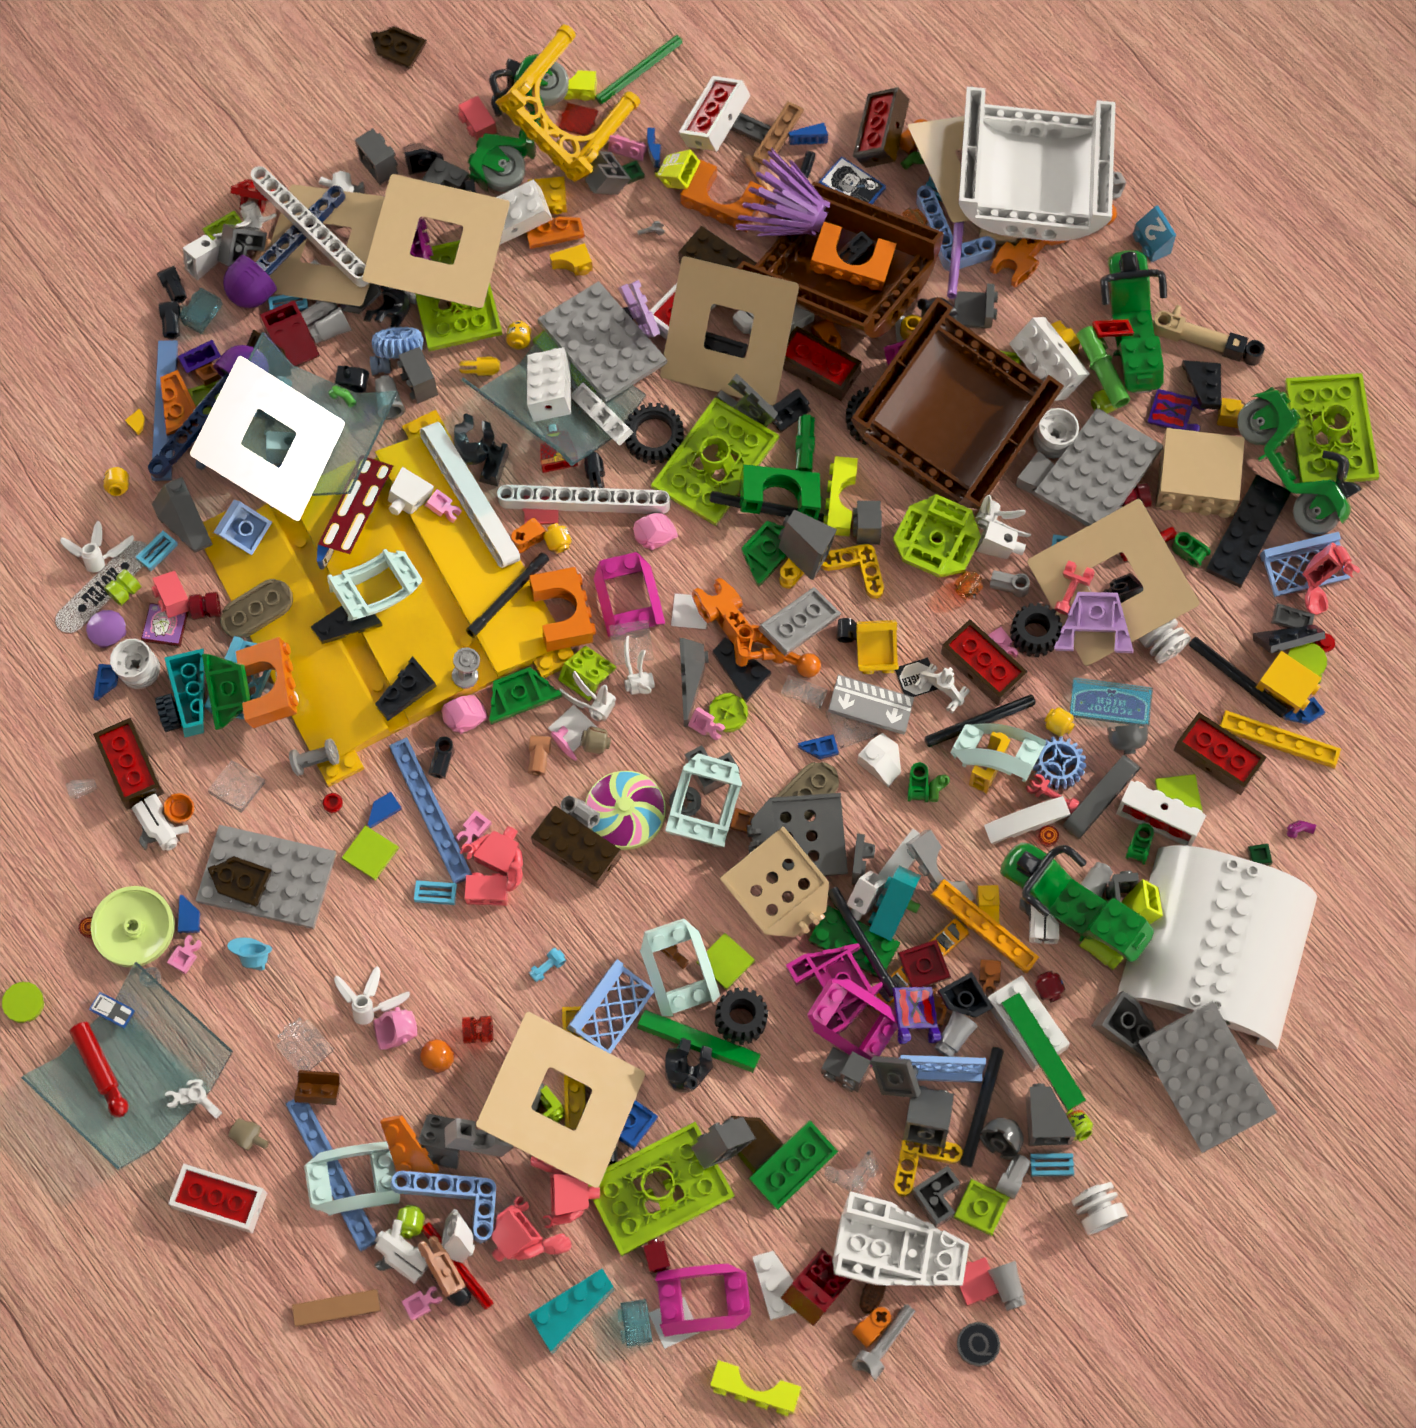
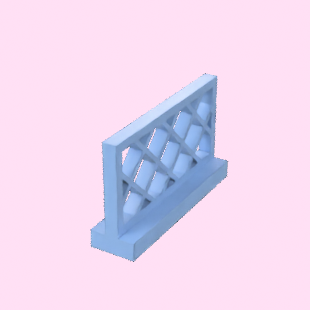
M1339 532L1263 550L1260 553V558L1262 562L1264 561L1274 597L1308 589L1307 581L1305 585L1300 586L1293 582L1297 574L1303 576V572L1300 569L1304 562L1310 563L1306 559L1309 553L1314 552L1318 554L1320 550H1323L1332 542L1340 545L1339 540H1341ZM1291 557L1302 560L1298 569L1288 564ZM1277 561L1283 565L1279 573L1271 569L1270 562ZM1285 567L1295 572L1291 580L1281 575ZM1344 572V575L1339 577L1333 574L1331 579H1327L1319 586L1350 579V576ZM1279 578L1288 583L1286 590L1278 591L1276 582Z
M617 959L610 966L566 1029L572 1033L575 1032L585 1041L611 1054L654 993L653 988L625 968L623 963ZM622 973L629 977L630 985L620 987L618 978ZM636 987H643L648 991L645 998L636 999ZM631 988L633 1000L622 1001L621 990ZM617 990L619 1002L608 1003L607 993ZM634 1003L635 1012L631 1015H625L623 1004ZM619 1005L621 1016L610 1017L609 1006ZM599 1007H605L607 1018L596 1019L595 1010ZM622 1019L623 1029L613 1032L611 1020ZM608 1021L609 1033L599 1034L597 1022ZM593 1023L595 1035H587L581 1030L585 1024ZM610 1035L611 1046L607 1050L600 1044L599 1037Z
M901 1055L899 1058L910 1059L912 1066L915 1065L917 1067V1081L982 1083V1073L986 1065V1058Z

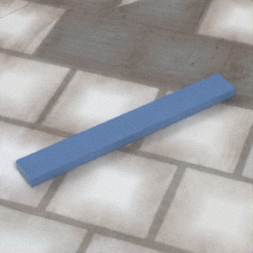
M177 340L158 341L152 459L156 454H160V450L174 435L167 436L160 377L177 370ZM173 450L166 453V458L173 457ZM156 465L153 468V472H160L162 465ZM172 468L162 478H155L151 475L152 481L172 480Z
M406 737L389 745L453 883L458 884L465 881L466 875H471L472 873L463 854H460L461 850L408 738Z
M294 1099L285 1103L313 1158L321 1152L333 1150L309 1103L294 1102ZM339 1161L327 1162L333 1199L337 1200L356 1196ZM363 1208L341 1212L360 1252L377 1243L375 1242L377 1236Z

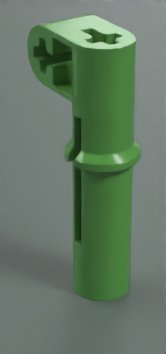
M1093 326L1083 328L1076 336L1090 361V368L1095 371L1113 408L1125 406L1131 399L1111 362L1112 357L1106 352L1108 346L1104 338H1098Z

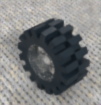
M172 694L155 698L164 731L169 732L181 728V722Z

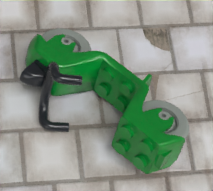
M531 54L523 59L521 63L507 59L506 69L492 72L489 77V84L494 94L491 98V105L496 117L502 115V111L495 103L496 100L504 96L539 54ZM556 61L544 74L540 82L539 94L543 108L544 106H552L559 103L568 92L567 72ZM506 76L507 87L500 91L496 79ZM531 88V89L529 90V92L525 95V97H526V96H531V97H532V88ZM526 102L525 107L530 111L529 114L535 115L534 104ZM538 117L534 121L541 127L539 123L540 118ZM522 129L519 132V138L485 133L483 138L479 137L476 143L477 149L475 153H471L468 159V170H470V179H474V182L484 191L488 192L489 186L495 191L508 192L518 187L524 180L526 172L524 158L528 156L534 160L536 157V145L533 140L526 136Z
M1124 250L1114 253L1107 259L1109 274L1100 279L1102 305L1110 304L1108 282H1110L1112 319H1128L1134 331L1133 336L1115 337L1117 350L1113 352V356H1121L1125 388L1135 394L1150 393L1152 390L1161 388L1164 383V365L1160 338L1154 335L1151 315L1150 277H1158L1160 298L1168 297L1167 280L1163 271L1148 269L1147 258L1143 253L1137 250Z
M1274 387L1251 396L1257 399L1249 401L1240 410L1237 420L1239 432L1248 442L1255 445H1265V454L1257 459L1258 462L1269 459L1287 490L1300 494L1293 508L1294 519L1297 525L1307 533L1318 535L1331 531L1337 526L1339 521L1344 524L1351 513V505L1348 498L1362 490L1359 485L1353 482H1345L1350 466L1348 458L1342 454L1324 450L1322 458L1338 462L1336 481L1322 480L1295 483L1294 480L1297 479L1291 469H1286L1284 465L1286 463L1285 458L1281 452L1276 453V450L1300 425L1299 419L1301 417L1299 413L1288 405L1291 401L1284 391L1275 390Z
M1024 842L1014 846L1009 851L1001 864L1000 873L1022 888V898L1025 902L1032 905L1044 917L1050 914L1081 935L1079 941L1082 942L1084 938L1089 940L1096 939L1119 953L1128 962H1134L1138 959L1151 941L1154 929L1144 917L1117 899L1113 898L1105 901L1072 879L1054 859L1057 855L1065 853L1080 867H1083L1087 861L1078 852L1067 845H1059L1046 854L1036 846Z

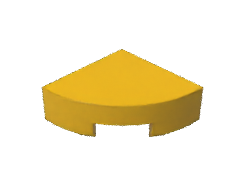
M139 408L125 419V422L137 435L143 431L145 420Z

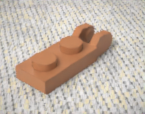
M433 1236L428 1241L431 1249L424 1241L418 1243V1249L422 1257L425 1258L429 1269L446 1298L462 1290L465 1284L446 1249L442 1247L439 1239Z

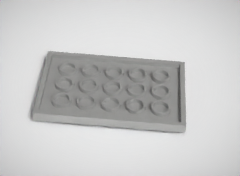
M599 281L538 318L539 325L559 348H565L568 359L605 402L667 364V359Z
M1097 408L1080 430L1074 442L1068 446L1035 490L1034 496L1084 525L1089 526L1121 507L1163 450L1164 445Z
M219 825L196 902L314 929L337 853L334 850ZM235 856L272 869L259 904L254 907L218 894L207 868Z
M1214 1001L1207 1003L1139 1041L1202 1153L1277 1113Z

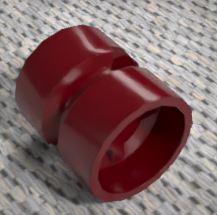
M1147 482L1137 484L1121 507L1136 499H1140L1145 508L1151 507V492Z
M218 592L206 593L205 596L201 594L189 595V608L192 620L204 619L206 615L209 618L221 617Z

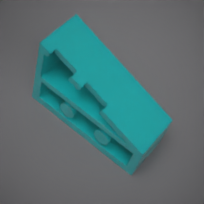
M899 865L894 876H889L884 885L887 891L885 895H880L876 903L879 909L877 913L873 911L868 921L871 924L869 931L892 941L922 875Z

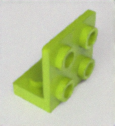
M584 646L564 663L558 680L588 701H591L593 698L587 696L576 684L573 672L576 671L583 683L595 694L599 684L615 671L616 666L594 650Z
M546 1085L540 1090L542 1096L540 1100L547 1110L543 1116L559 1123L563 1119L562 1115L565 1114L563 1106Z

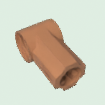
M530 736L528 774L533 776L545 775L547 757L551 750V737Z

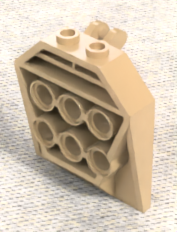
M784 826L720 877V880L764 934L787 937L798 935L801 937L810 931L808 926L811 923L817 926L820 923L819 921L825 917L823 913L826 912L829 881ZM785 859L793 860L794 865L792 869L786 870L782 867ZM769 872L777 873L778 879L776 882L770 883L767 881L766 876ZM801 878L809 880V886L805 889L798 887V881ZM753 885L761 886L762 892L760 895L755 896L751 894L750 889ZM785 891L793 893V899L789 902L782 899V894ZM769 904H775L778 908L777 912L773 915L766 912V907Z

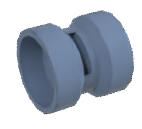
M371 356L370 367L372 376L382 372L390 374V358Z

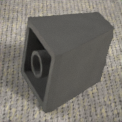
M794 510L791 516H786L782 524L785 529L783 528L779 534L778 539L781 541L778 548L804 574L814 580L829 554L837 529Z
M1043 1083L1033 1084V1087H1029L1026 1094L1029 1146L1071 1145L1075 1138V1131L1051 1086H1045Z
M919 1086L920 1096L918 1098H910L903 1140L944 1148L950 1126L954 1094L946 1090L937 1091L928 1089L925 1086Z

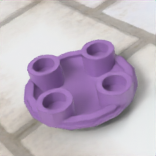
M102 610L90 618L87 623L86 632L94 644L100 648H106L116 644L126 635V624L119 613L112 610Z

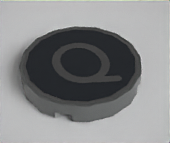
M970 1323L958 1335V1353L963 1361L977 1367L986 1366L994 1361L999 1353V1336L994 1328L986 1323Z

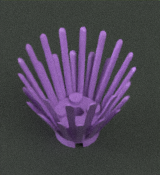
M771 148L772 152L768 151V155L772 158L770 163L765 159L762 162L779 176V179L769 172H765V175L756 172V176L775 189L771 192L762 187L759 189L750 187L749 192L772 201L777 205L769 203L764 206L757 203L744 202L742 206L790 220L740 215L738 216L740 220L782 226L737 224L735 226L738 227L736 230L777 232L760 233L757 235L759 237L804 234L816 237V232L820 231L827 216V212H824L826 207H830V202L821 197L793 161L790 160V167Z

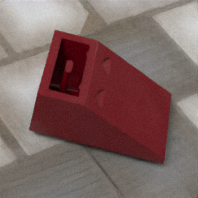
M295 300L260 314L262 326L269 340L284 349L290 369L320 356Z
M821 1248L781 1296V1299L814 1326L852 1279L835 1275L833 1257Z

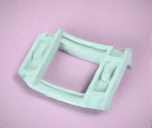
M384 549L377 557L362 565L342 571L340 575L327 576L330 593L334 592L348 614V621L381 612L397 604L412 594L422 583L421 576L405 552L396 550V553L388 552L387 549ZM390 567L402 589L383 600L367 605L355 585L374 577Z
M991 723L965 724L951 750V754L955 759L956 757L959 758L963 763V767L967 765L984 766L1010 776L1013 773L1023 778V782H1026L1046 744V740L1008 725ZM992 732H1001L1009 738L1023 742L1015 757L996 750L977 748L984 734H991Z
M697 753L683 766L665 831L673 836L678 835L710 844L712 847L724 848L735 804L742 786L737 764ZM692 774L729 784L718 824L681 814Z
M683 918L644 932L640 953L662 1016H673V1013L708 1001L714 1002L720 997L700 933ZM691 940L704 979L666 992L653 952Z
M387 1141L353 1145L321 1152L304 1165L310 1208L327 1213L328 1216L356 1209L399 1203L400 1194L395 1193L390 1184L395 1174V1167ZM370 1155L375 1193L332 1200L327 1162Z

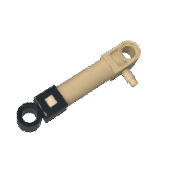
M1176 305L1172 313L1159 311L1154 316L1153 328L1154 334L1176 342L1182 339L1222 352L1223 357L1239 362L1243 356V361L1251 366L1259 364L1263 357L1265 347L1262 342L1251 340L1247 343L1248 337L1232 332L1226 335L1186 322L1185 317L1179 316L1181 312L1180 305Z

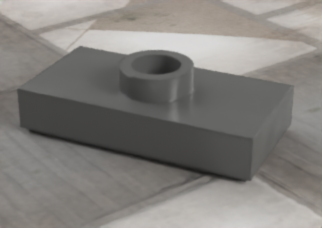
M1277 603L1271 623L1286 628L1303 627L1313 624L1315 614Z

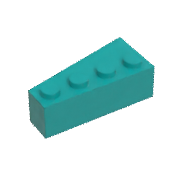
M204 648L164 657L185 738L204 733L205 669L202 658Z
M602 1268L528 1314L552 1355L587 1320L593 1311L615 1291L614 1286Z

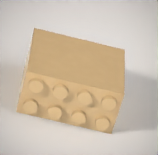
M1167 428L1162 441V445H1164L1163 450L1160 453L1155 507L1166 511L1173 509L1180 510L1183 513L1197 512L1201 515H1219L1222 518L1233 517L1240 499L1245 437Z

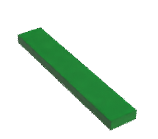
M1017 993L1001 1002L1003 1009L1067 1112L1086 1101L1084 1095L1021 994Z
M647 1010L644 1011L637 1026L639 1030L676 1044H680L681 1038L691 1041L690 1049L699 1053L702 1046L712 1048V1058L752 1073L761 1056L760 1053L732 1044Z

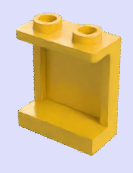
M897 621L856 622L858 670L862 671L863 674H874V671L882 670V673H894V670H898Z
M1281 651L1256 688L1261 692L1266 688L1294 707L1293 713L1297 714L1300 709L1304 711L1310 701L1307 699L1309 695L1314 696L1321 687L1318 685L1321 677Z
M992 732L987 748L1007 754L1011 740L1001 732ZM975 765L971 772L969 786L987 794L998 770L992 768L984 770Z

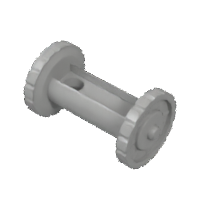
M461 648L453 657L455 667L452 671V680L455 685L465 689L473 687L477 683V668L480 664V657L474 649Z
M327 739L325 740V747L302 754H299L295 749L289 752V760L293 772L300 776L303 774L305 767L325 761H330L332 765L339 764V754L334 741Z

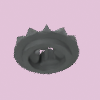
M688 786L686 798L691 803H688L687 809H685L684 805L682 806L681 814L692 816L701 807V796L696 789ZM676 789L669 798L670 808L672 807Z

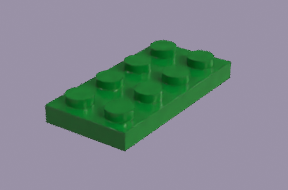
M827 905L826 912L823 913L825 917L819 921L820 923L815 927L808 942L823 950L857 944L840 912ZM857 921L884 968L887 970L901 942L895 939L890 941L869 931L870 926ZM861 948L852 954L860 969L878 978Z
M808 1120L748 1179L768 1202L778 1210L838 1151L811 1120Z

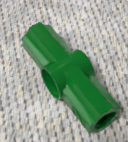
M811 415L799 416L798 435H796L795 452L797 453L796 470L812 472L815 417Z

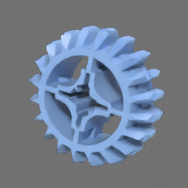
M413 327L387 328L376 332L372 336L373 352L381 358H399L398 355L417 347H420L422 350L423 336L418 329Z
M1053 736L1051 743L1046 739V744L1032 769L1037 771L1035 775L1040 774L1045 780H1050L1048 788L1052 784L1055 785V790H1058L1059 785L1064 790L1067 788V784L1073 787L1074 781L1079 782L1080 776H1083L1085 773L1083 769L1086 768V763L1083 761H1085L1086 756L1081 755L1083 752L1082 748L1076 749L1077 742L1072 745L1070 744V738L1064 742L1062 736L1059 737V741H1056V738ZM1053 751L1052 758L1043 762V757ZM1075 764V769L1070 774L1065 775V768ZM1049 771L1055 772L1056 775L1051 774Z

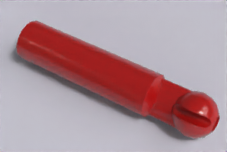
M78 1023L69 1030V1033L100 1095H104L108 1103V1112L114 1117H123L128 1112L129 1106L118 1090V1081L89 1023Z

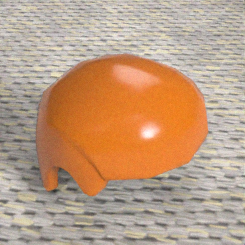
M183 793L170 795L163 805L164 815L173 823L181 824L188 821L195 810L194 802Z
M434 1039L428 1041L423 1046L420 1060L427 1069L441 1073L452 1065L454 1053L446 1042Z

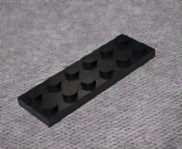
M1256 474L1205 571L1241 588L1291 492Z

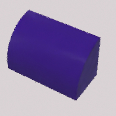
M212 339L179 355L178 359L185 372L188 373L220 358L221 355Z

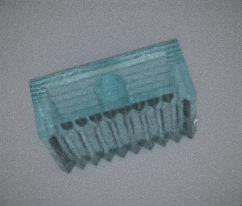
M200 288L198 292L192 295L189 305L185 306L181 311L180 317L183 324L202 334L222 307V301L220 297Z
M646 1299L622 1302L621 1309H617L619 1322L624 1324V1330L620 1331L622 1344L626 1343L627 1349L653 1345Z

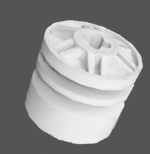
M1053 408L1048 410L1038 423L1034 432L1033 442L1035 448L1045 457L1060 458L1068 446L1074 442L1079 431L1078 420L1074 414L1066 409Z
M1176 619L1138 638L1145 648L1153 646L1150 654L1155 656L1158 664L1175 657L1191 640L1187 633L1184 634L1185 630L1182 627L1175 629L1178 624Z
M126 639L120 642L111 653L110 664L112 669L128 687L144 689L157 680L160 673L159 660L143 641Z
M1112 1182L1095 1185L1083 1191L1071 1201L1074 1207L1084 1205L1076 1211L1077 1214L1088 1213L1089 1215L1081 1222L1087 1235L1107 1229L1128 1217L1122 1203L1111 1204V1201L1118 1196L1117 1192L1107 1194L1114 1188Z

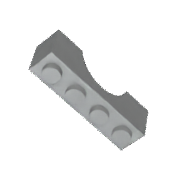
M924 830L906 843L908 846L907 852L912 859L917 860L920 872L923 876L928 877L931 882L929 885L934 891L942 879H945L937 867V855L942 846L931 830ZM945 879L971 901L975 899L965 881L952 882Z

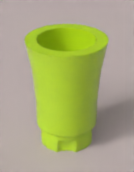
M1085 938L1079 945V947L1088 951L1111 970H1114L1124 959L1119 953L1096 939L1089 940Z

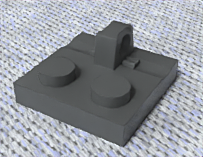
M857 834L851 885H856L858 879L865 874L866 861H862V859L874 858L875 845L864 842L865 834Z
M873 1056L870 1062L881 1095L918 1098L921 1091L916 1078L918 1070L915 1065L912 1066L910 1059Z

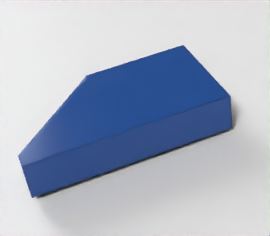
M99 664L93 696L96 701L117 686L118 675L109 664Z
M1315 697L1309 699L1310 702L1304 711L1300 709L1295 714L1293 709L1286 713L1283 719L1308 725L1326 712Z
M834 734L798 743L799 749L819 760L839 755Z
M392 792L374 801L368 821L370 829L402 810Z
M179 895L178 932L200 933V911L183 895Z

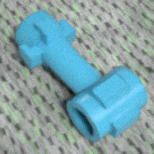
M553 948L546 955L549 959L538 968L536 966L531 968L529 975L535 982L542 981L545 978L543 974L554 965L556 968H560L566 962L565 955L560 950Z

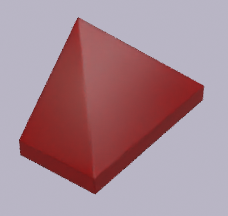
M1128 319L1093 321L1092 323L1098 338L1134 335Z

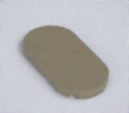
M268 579L224 607L222 617L220 618L223 631L232 638L234 636L241 637L242 639L249 637L288 612L293 602L292 591L281 580Z
M810 763L776 797L836 793L839 787L838 773L828 763ZM811 812L804 813V818L807 821L814 817ZM781 814L780 820L783 823H789L790 817L787 814Z

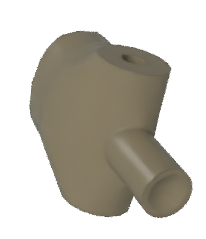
M241 1118L236 1120L228 1135L238 1146L249 1151L253 1144L263 1149H266L269 1145L268 1141L258 1136L262 1127Z

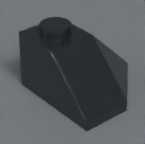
M422 143L409 144L403 147L409 175L427 172L436 157L444 160L443 154Z
M1129 573L1113 579L1110 582V588L1105 589L1103 592L1118 593L1120 602L1123 603L1141 593L1144 588L1141 582Z
M972 972L937 991L948 1010L974 1018L994 1008Z

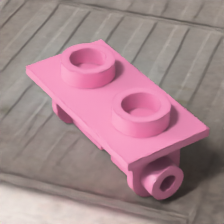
M618 134L616 136L610 135L609 152L643 161L644 152L646 153L648 148L645 142L629 141L628 138L621 137Z

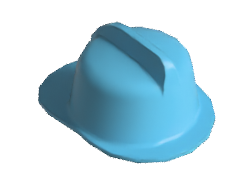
M246 937L233 939L227 945L229 951L239 956L243 967L260 971L265 969L268 953L272 951L271 946Z

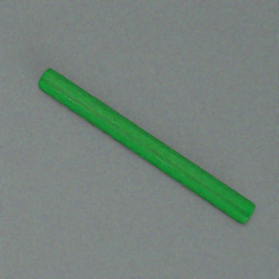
M679 35L672 37L598 93L596 100L600 104L605 103L683 43L682 38Z

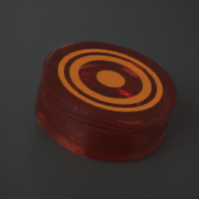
M1047 825L1040 829L1038 840L1043 846L1051 847L1057 843L1059 832L1055 827Z
M86 917L79 923V932L85 938H92L91 922L93 917Z

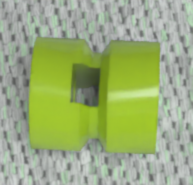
M123 569L116 576V581L111 580L104 587V590L117 604L122 606L129 600V594L134 595L142 586L132 574Z

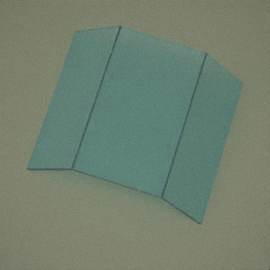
M545 331L519 365L480 389L465 378L461 379L476 396L571 466L612 439L572 398L570 415L533 422L527 406V355L559 348ZM569 360L571 394L584 383L624 423L628 420V415L630 413L633 414V410L646 397L645 393L632 385L605 402Z
M262 332L248 361L337 416L345 423L311 496L351 494L398 391L358 394L346 389L357 402L353 407L349 408L341 397L338 396L336 399H333L328 394L333 386L339 385L292 365L269 337ZM257 409L241 441V445L275 467L280 468L295 439L296 432L263 410Z
M137 962L133 964L115 999L135 1010L126 1028L123 1029L100 1016L90 1025L118 1081V1090L122 1098H125L128 1102V1112L123 1117H114L108 1112V1103L104 1095H100L74 1042L59 1057L21 1077L117 1170L155 1149L198 1105V1103L185 1105L179 1103L176 1107L169 1108L167 1103L173 1102L174 1096L166 1097L165 1093L167 1091L179 1093V1089L190 1088L186 1085L189 1080L200 1079L203 1081L202 1087L207 1095L213 1089L233 1053L221 1039Z

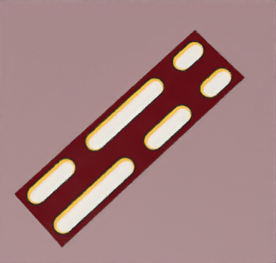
M365 456L361 457L318 545L351 554L394 465Z

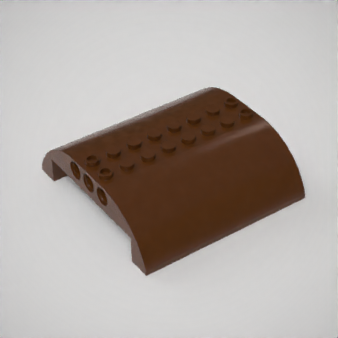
M813 182V187L821 197L830 202V207H826L824 212H827L824 222L842 227L836 246L837 252L861 231L874 242L875 247L878 238L896 243L882 291L871 290L860 284L855 285L850 281L835 279L830 275L819 274L810 270L811 259L820 231L816 232V237L809 234L783 235L755 266L742 261L736 269L795 282L799 285L795 307L868 337H880L895 325L924 288L937 261L944 232ZM870 248L852 265L867 263L872 258L874 251Z
M937 296L851 420L861 437L876 452L924 487L939 496L967 508L980 509L985 496L990 495L1064 385L1050 375L1044 381L1039 379L951 317L949 313L953 307Z

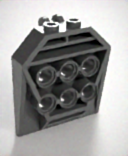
M841 793L769 798L751 819L750 825H747V836L751 837L752 840L749 845V853L784 826L807 856L809 852H814L818 855V860L813 863L824 876L848 874ZM804 813H813L814 820L807 821L804 818ZM780 815H789L790 822L783 823L780 820ZM813 832L816 835V840L813 842L808 841L806 833ZM783 861L782 867L786 870L792 869L794 862L789 864ZM769 872L767 874L775 881L778 879L776 872Z

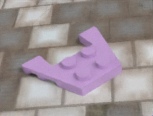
M634 281L629 286L625 284L618 287L619 292L629 307L632 317L639 325L638 327L648 338L660 334L654 316L646 306V296L642 295L639 289L642 287L640 281Z
M1078 592L1068 613L1067 621L1062 627L1058 642L1055 644V651H1073L1075 631L1114 632L1116 633L1115 653H1133L1134 650L1118 593Z

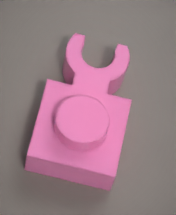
M436 489L425 504L426 507L440 517L444 513L452 523L457 518L452 513L459 516L462 512L459 507L450 505L453 500L438 489Z
M1002 627L988 635L1008 654H1012L1017 658V650L1010 647L1013 641Z
M699 707L695 709L688 724L689 727L704 736L709 732L710 736L715 740L721 738L716 729L721 732L725 729L723 724H715L713 722L714 716Z
M475 810L463 824V828L466 831H462L457 835V841L459 842L462 838L466 837L468 840L465 844H471L474 836L478 839L481 838L492 825L491 821Z
M191 935L185 938L184 947L177 946L167 962L168 965L184 974L188 972L197 958L193 952L197 951L202 944L198 940L195 945H190L193 939Z
M436 1286L429 1288L424 1296L419 1291L401 1301L412 1321L430 1312L429 1304H438L443 1300L441 1296L436 1299L432 1298V1293L437 1291Z

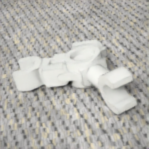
M200 1079L189 1080L186 1085L190 1088L179 1089V1093L174 1091H167L165 1093L166 1097L174 1096V1101L167 1103L169 1108H174L179 1103L181 1105L198 1103L206 1108L216 1119L222 1114L207 1099L206 1091L202 1087L203 1081Z

